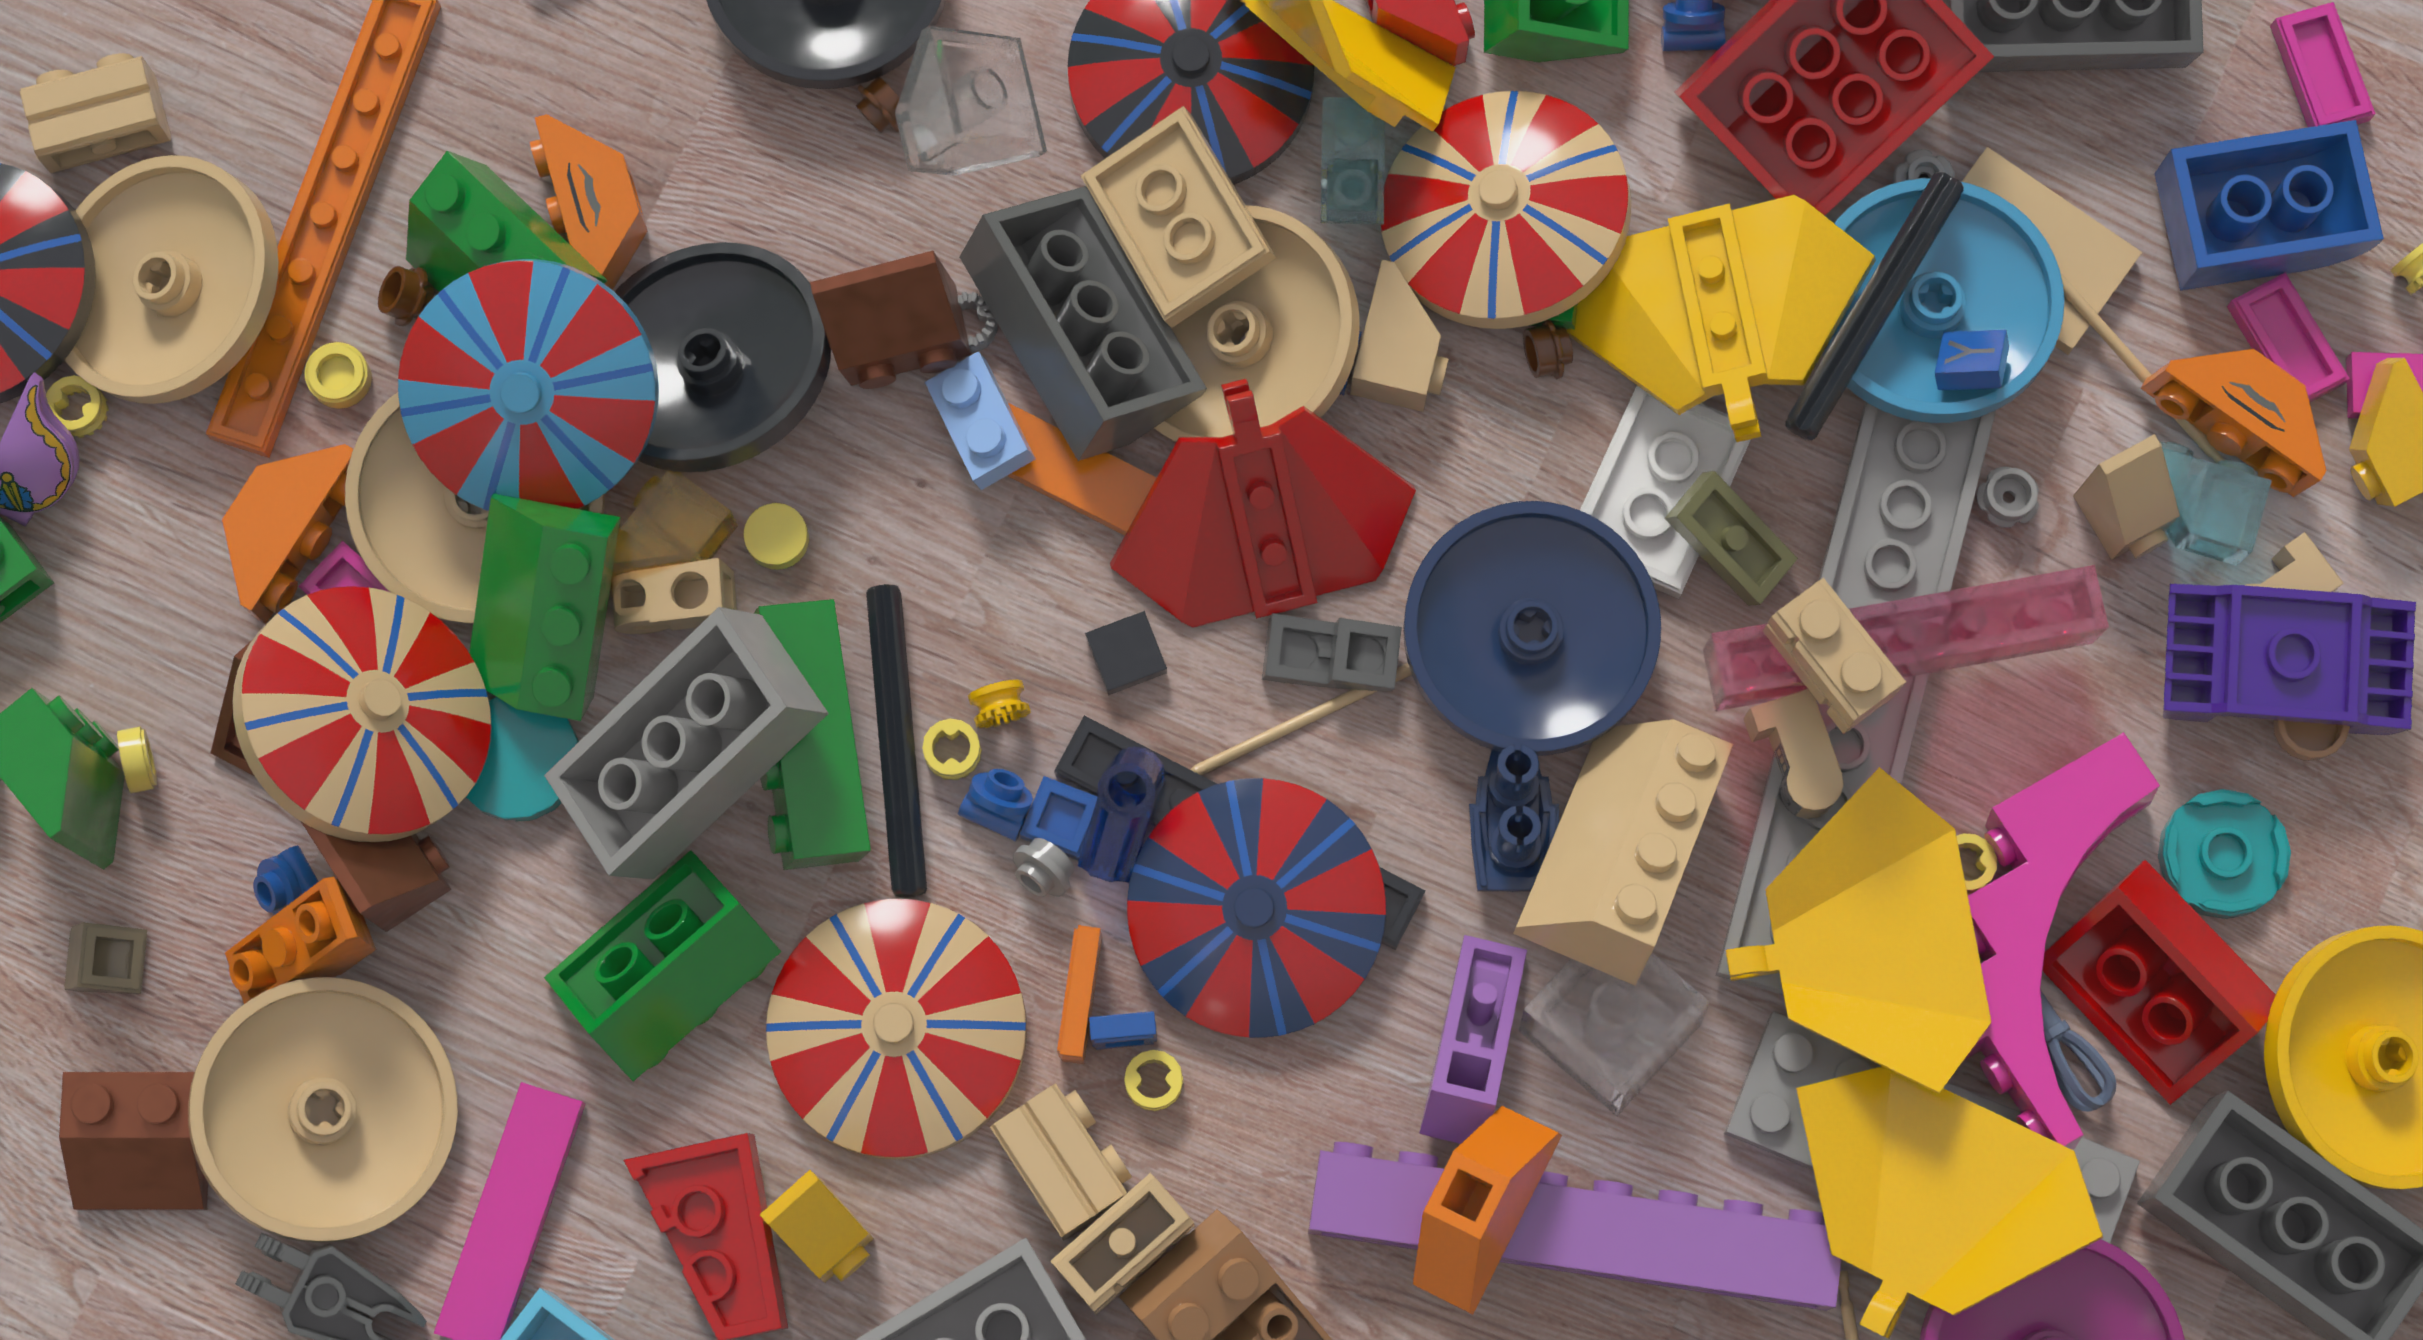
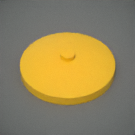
M2373 926L2349 930L2317 944L2292 967L2284 978L2271 1005L2266 1024L2264 1039L2266 1078L2275 1109L2283 1125L2291 1136L2363 1187L2373 1189H2411L2423 1187V931L2403 926Z

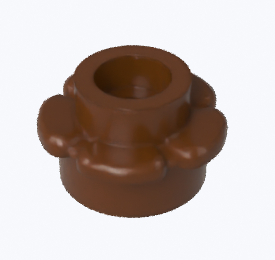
M881 77L873 80L866 88L860 84L857 89L864 98L856 105V108L879 133H882L888 126L897 133L901 132L900 124L912 114L907 105Z
M401 266L392 268L384 278L379 291L378 308L380 312L394 317L395 324L402 327L409 325L413 318L417 319L434 297L433 286L428 284L427 272L420 267L416 270L413 268L406 269Z
M1545 320L1541 326L1524 330V352L1532 375L1535 378L1548 375L1554 376L1556 380L1562 378L1564 365L1573 362V348L1567 330L1564 327L1555 329V325L1551 320Z

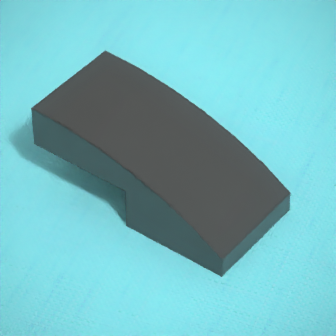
M1273 613L1268 623L1262 680L1337 689L1393 691L1396 682L1402 627L1339 618L1334 623Z

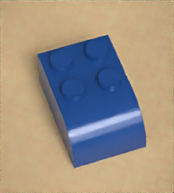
M2356 120L2174 148L2169 151L2154 173L2180 291L2277 276L2285 272L2290 274L2334 265L2370 251L2384 239Z

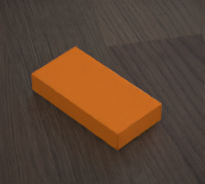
M1078 925V929L1074 928L1057 1047L1058 1055L1063 1062L1085 1064L1090 1029L1089 1017L1092 1015L1102 944L1101 928Z

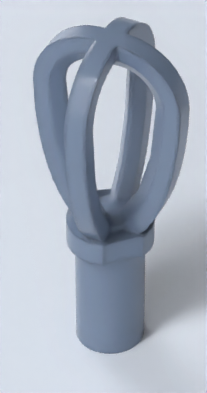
M2040 989L2044 1037L2058 1086L2067 1101L2076 1109L2085 1112L2097 1110L2107 1104L2115 1095L2117 1085L2115 1075L2098 1051L2082 1036L2070 1030L2071 1028L2066 1020L2062 1021ZM2060 1041L2070 1048L2087 1068L2100 1088V1095L2091 1097L2083 1090L2061 1051Z

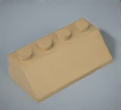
M1675 719L1615 726L1608 733L1593 741L1513 934L1636 985L1656 945L1734 744Z

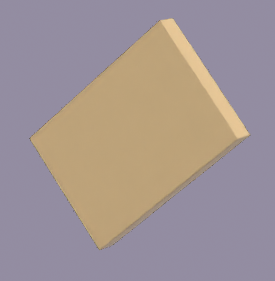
M1184 106L1081 175L1163 320L1171 328L1276 259L1275 254L1193 116Z
M1989 147L1984 150L1962 180V182L1984 188L2002 197L2025 214L2048 242L2056 258L2060 273L2097 314L2142 254L2140 250ZM2065 296L2064 316L2055 346L2069 355L2090 324Z

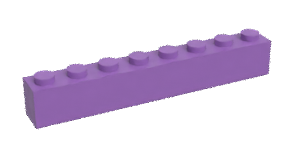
M1334 1142L1333 1152L1320 1150L1308 1234L1418 1250L1423 1211L1444 1171V1168H1437L1438 1157L1424 1153L1400 1151L1398 1162L1372 1158L1373 1147L1349 1142ZM1544 1171L1500 1260L1501 1263L1827 1311L1836 1308L1842 1259L1831 1254L1825 1221L1821 1212L1790 1209L1788 1219L1762 1216L1764 1205L1759 1203L1727 1199L1724 1200L1723 1210L1697 1206L1698 1195L1673 1190H1659L1658 1200L1632 1196V1185L1604 1180H1594L1593 1191L1567 1187L1568 1176Z

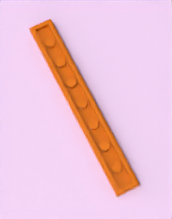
M372 0L277 246L279 262L278 279L270 312L250 349L229 371L206 431V435L211 440L270 458L441 9L438 0Z

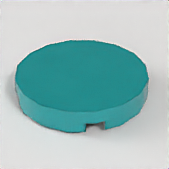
M498 697L489 700L491 737L488 755L477 782L466 798L485 815L497 819L515 820L516 822L533 821L556 810L562 802L544 775L579 742L571 722L566 718L517 710Z
M2220 789L2198 794L2175 810L2161 831L2158 860L2162 876L2200 915L2229 919L2251 914L2273 899L2288 877L2291 849L2285 827L2275 814L2271 815L2267 808L2260 805L2261 801L2248 793Z

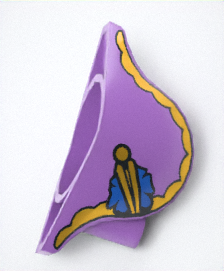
M35 372L29 378L0 441V514L25 527L31 520L34 512L50 508L68 491L76 479L80 460L78 447L72 434L52 412L47 401L44 380Z

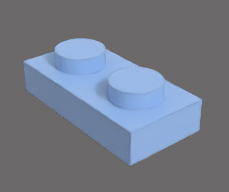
M979 351L960 361L956 366L946 369L925 382L973 482L980 490L985 489L1036 459L988 362Z

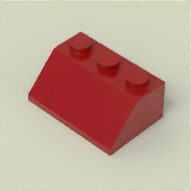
M2146 860L2142 861L2108 891L2044 952L2042 971L2170 1105L2262 1029L2268 1021L2270 1008L2276 995Z

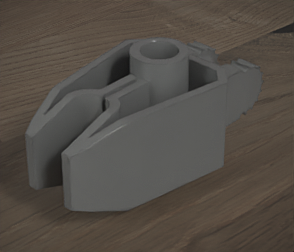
M261 1233L255 1247L259 1248L262 1254L278 1262L285 1261L300 1268V1272L290 1291L272 1284L270 1279L255 1272L241 1271L235 1283L246 1291L280 1306L285 1324L290 1333L314 1340H391L372 1329L373 1320L370 1316L375 1317L384 1311L396 1314L422 1327L427 1322L419 1310L398 1290L330 1243L313 1248L307 1254L267 1234Z

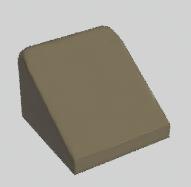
M86 922L72 926L68 946L65 990L141 994L147 930Z

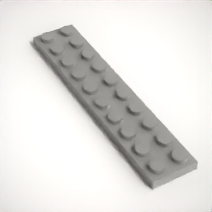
M1865 401L1819 580L1824 578L1906 683L1892 699L1845 734L1842 733L1827 714L1829 706L1827 704H1819L1816 700L1839 763L1844 783L1840 797L1828 812L1820 817L1804 819L1795 816L1786 809L1780 795L1783 775L1773 753L1715 976L1730 980L1726 957L1727 949L1774 944L1765 889L1868 778L1880 767L1898 783L1902 784L1996 411L1966 421L1928 423L1897 417ZM1795 672L1789 695L1808 689ZM1779 973L1736 980L1739 983L1783 995Z

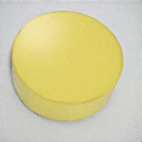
M334 342L321 346L312 353L305 367V381L309 390L319 402L331 408H348L357 404L365 397L371 386L372 374L368 362L355 347L346 343Z
M771 503L759 507L750 515L744 527V542L751 557L758 564L769 569L779 570L791 567L800 561L808 548L809 533L805 521L798 511L785 504Z
M139 726L117 731L121 763L130 793L154 789L155 785H157V776L146 730Z

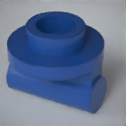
M1676 0V2L1668 3L1663 7L1662 51L1718 50L1725 44V7L1723 5L1715 3L1713 0Z
M992 769L989 772L976 774L972 778L969 791L960 805L958 815L1016 842L1020 836L1033 797L1025 787L1024 781L1018 775L1004 769Z
M297 845L284 850L277 856L262 860L257 869L253 888L259 905L265 911L275 915L319 881L301 848Z

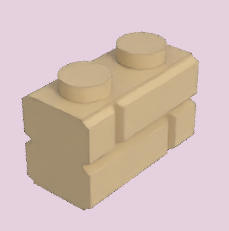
M126 53L108 55L96 63L97 68L77 74H73L68 70L49 71L37 77L36 85L20 89L19 92L25 116L29 123L28 129L34 152L50 173L171 141L172 138L162 106L163 102L157 78L142 56L134 58Z
M1824 578L1817 581L1773 614L1763 629V633L1819 704H1827L1829 706L1827 714L1843 734L1892 699L1906 683L1904 678Z
M1054 1084L995 1122L990 1128L1064 1241L1100 1218L1126 1195L1127 1192L1122 1184L1131 1179L1132 1176L1112 1145H1109L1102 1151L1096 1146L1086 1130L1094 1125L1096 1121L1076 1090L1064 1096L1057 1084Z
M1150 1172L1051 1260V1263L1097 1315L1166 1254V1250L1171 1245L1175 1246L1193 1230L1195 1224Z

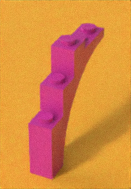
M2124 732L1992 807L1985 824L1988 832L1984 834V837L1994 849L1998 863L2003 867L2010 864L2014 870L1968 895L1978 953L1984 961L1981 963L1991 1024L1965 1060L1981 1051L1985 1058L1980 1061L1986 1078L1999 1094L2008 1092L2020 1110L2021 1114L2016 1116L2017 1123L2072 1150L2076 1148L2084 1134L2059 1089L2045 1042L2040 992L2045 943L2058 902L2077 869L2112 831L2149 806L2160 787Z

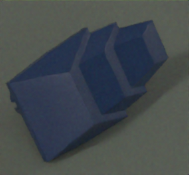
M1515 744L1509 745L1502 752L1491 750L1485 776H1478L1476 803L1469 804L1471 849L1477 892H1531L1559 825V804L1552 803L1549 776H1542L1537 754L1526 745L1521 744L1519 754H1514Z

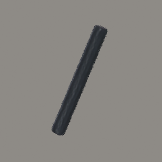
M1945 172L1933 174L1788 414L1785 426L1793 434L1808 441H1812L1819 434L1964 191V186L1958 179L1951 177Z
M884 584L868 588L866 598L891 890L895 897L909 898L925 894L927 891L902 595L897 585Z

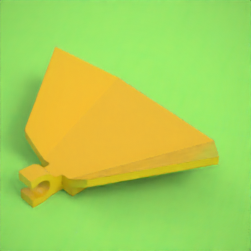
M1240 0L1366 111L1393 127L1399 123L1404 115L1432 132L1438 126L1456 67L1333 0Z
M1796 195L1734 210L1731 209L1730 203L1668 218L1669 226L1627 236L1618 260L1599 286L1578 303L1575 330L1567 329L1569 337L1678 415L1713 396L1724 394L1730 426L1734 432L1736 442L1762 437L1751 387L1763 384L1805 385L1876 262L1875 255L1808 202Z
M1879 767L1765 889L1774 944L1727 949L1726 957L1730 980L1736 981L1779 973L1788 1020L1939 1094L1991 1024V1016L1956 830Z
M1883 1066L1796 1088L1831 1254L1883 1280L1859 1323L1883 1337L1890 1339L1910 1294L1955 1316L2104 1238L2075 1151L1944 1088L1938 1094Z

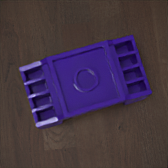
M2170 583L2163 718L2207 723L2216 716L2349 725L2350 734L2392 735L2411 730L2416 602L2373 598L2363 594L2245 585L2211 586Z

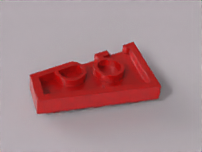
M744 1133L623 1160L633 1180L638 1181L653 1209L650 1212L661 1233L666 1234L683 1266L682 1273L718 1340H736L788 1329L771 1227L760 1216L767 1208L755 1134Z

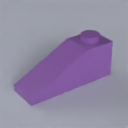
M1464 935L1419 1134L1461 1144L1494 1113L1527 954L1526 949Z

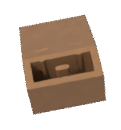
M1218 1209L1119 1296L1155 1340H1332L1244 1233Z

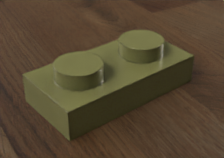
M1715 471L1702 472L1664 518L1748 606L1761 605L1798 559Z

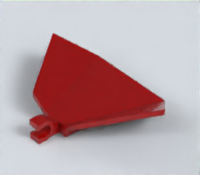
M1242 379L1221 385L1233 434L1224 437L1178 438L1110 562L1111 569L1179 621L1192 628L1254 612L1257 619L1272 615L1273 613L1277 614L1318 603L1316 596L1376 581L1384 570L1416 489L1407 480L1305 406L1298 408L1271 425L1260 427L1254 395L1249 389L1247 380Z

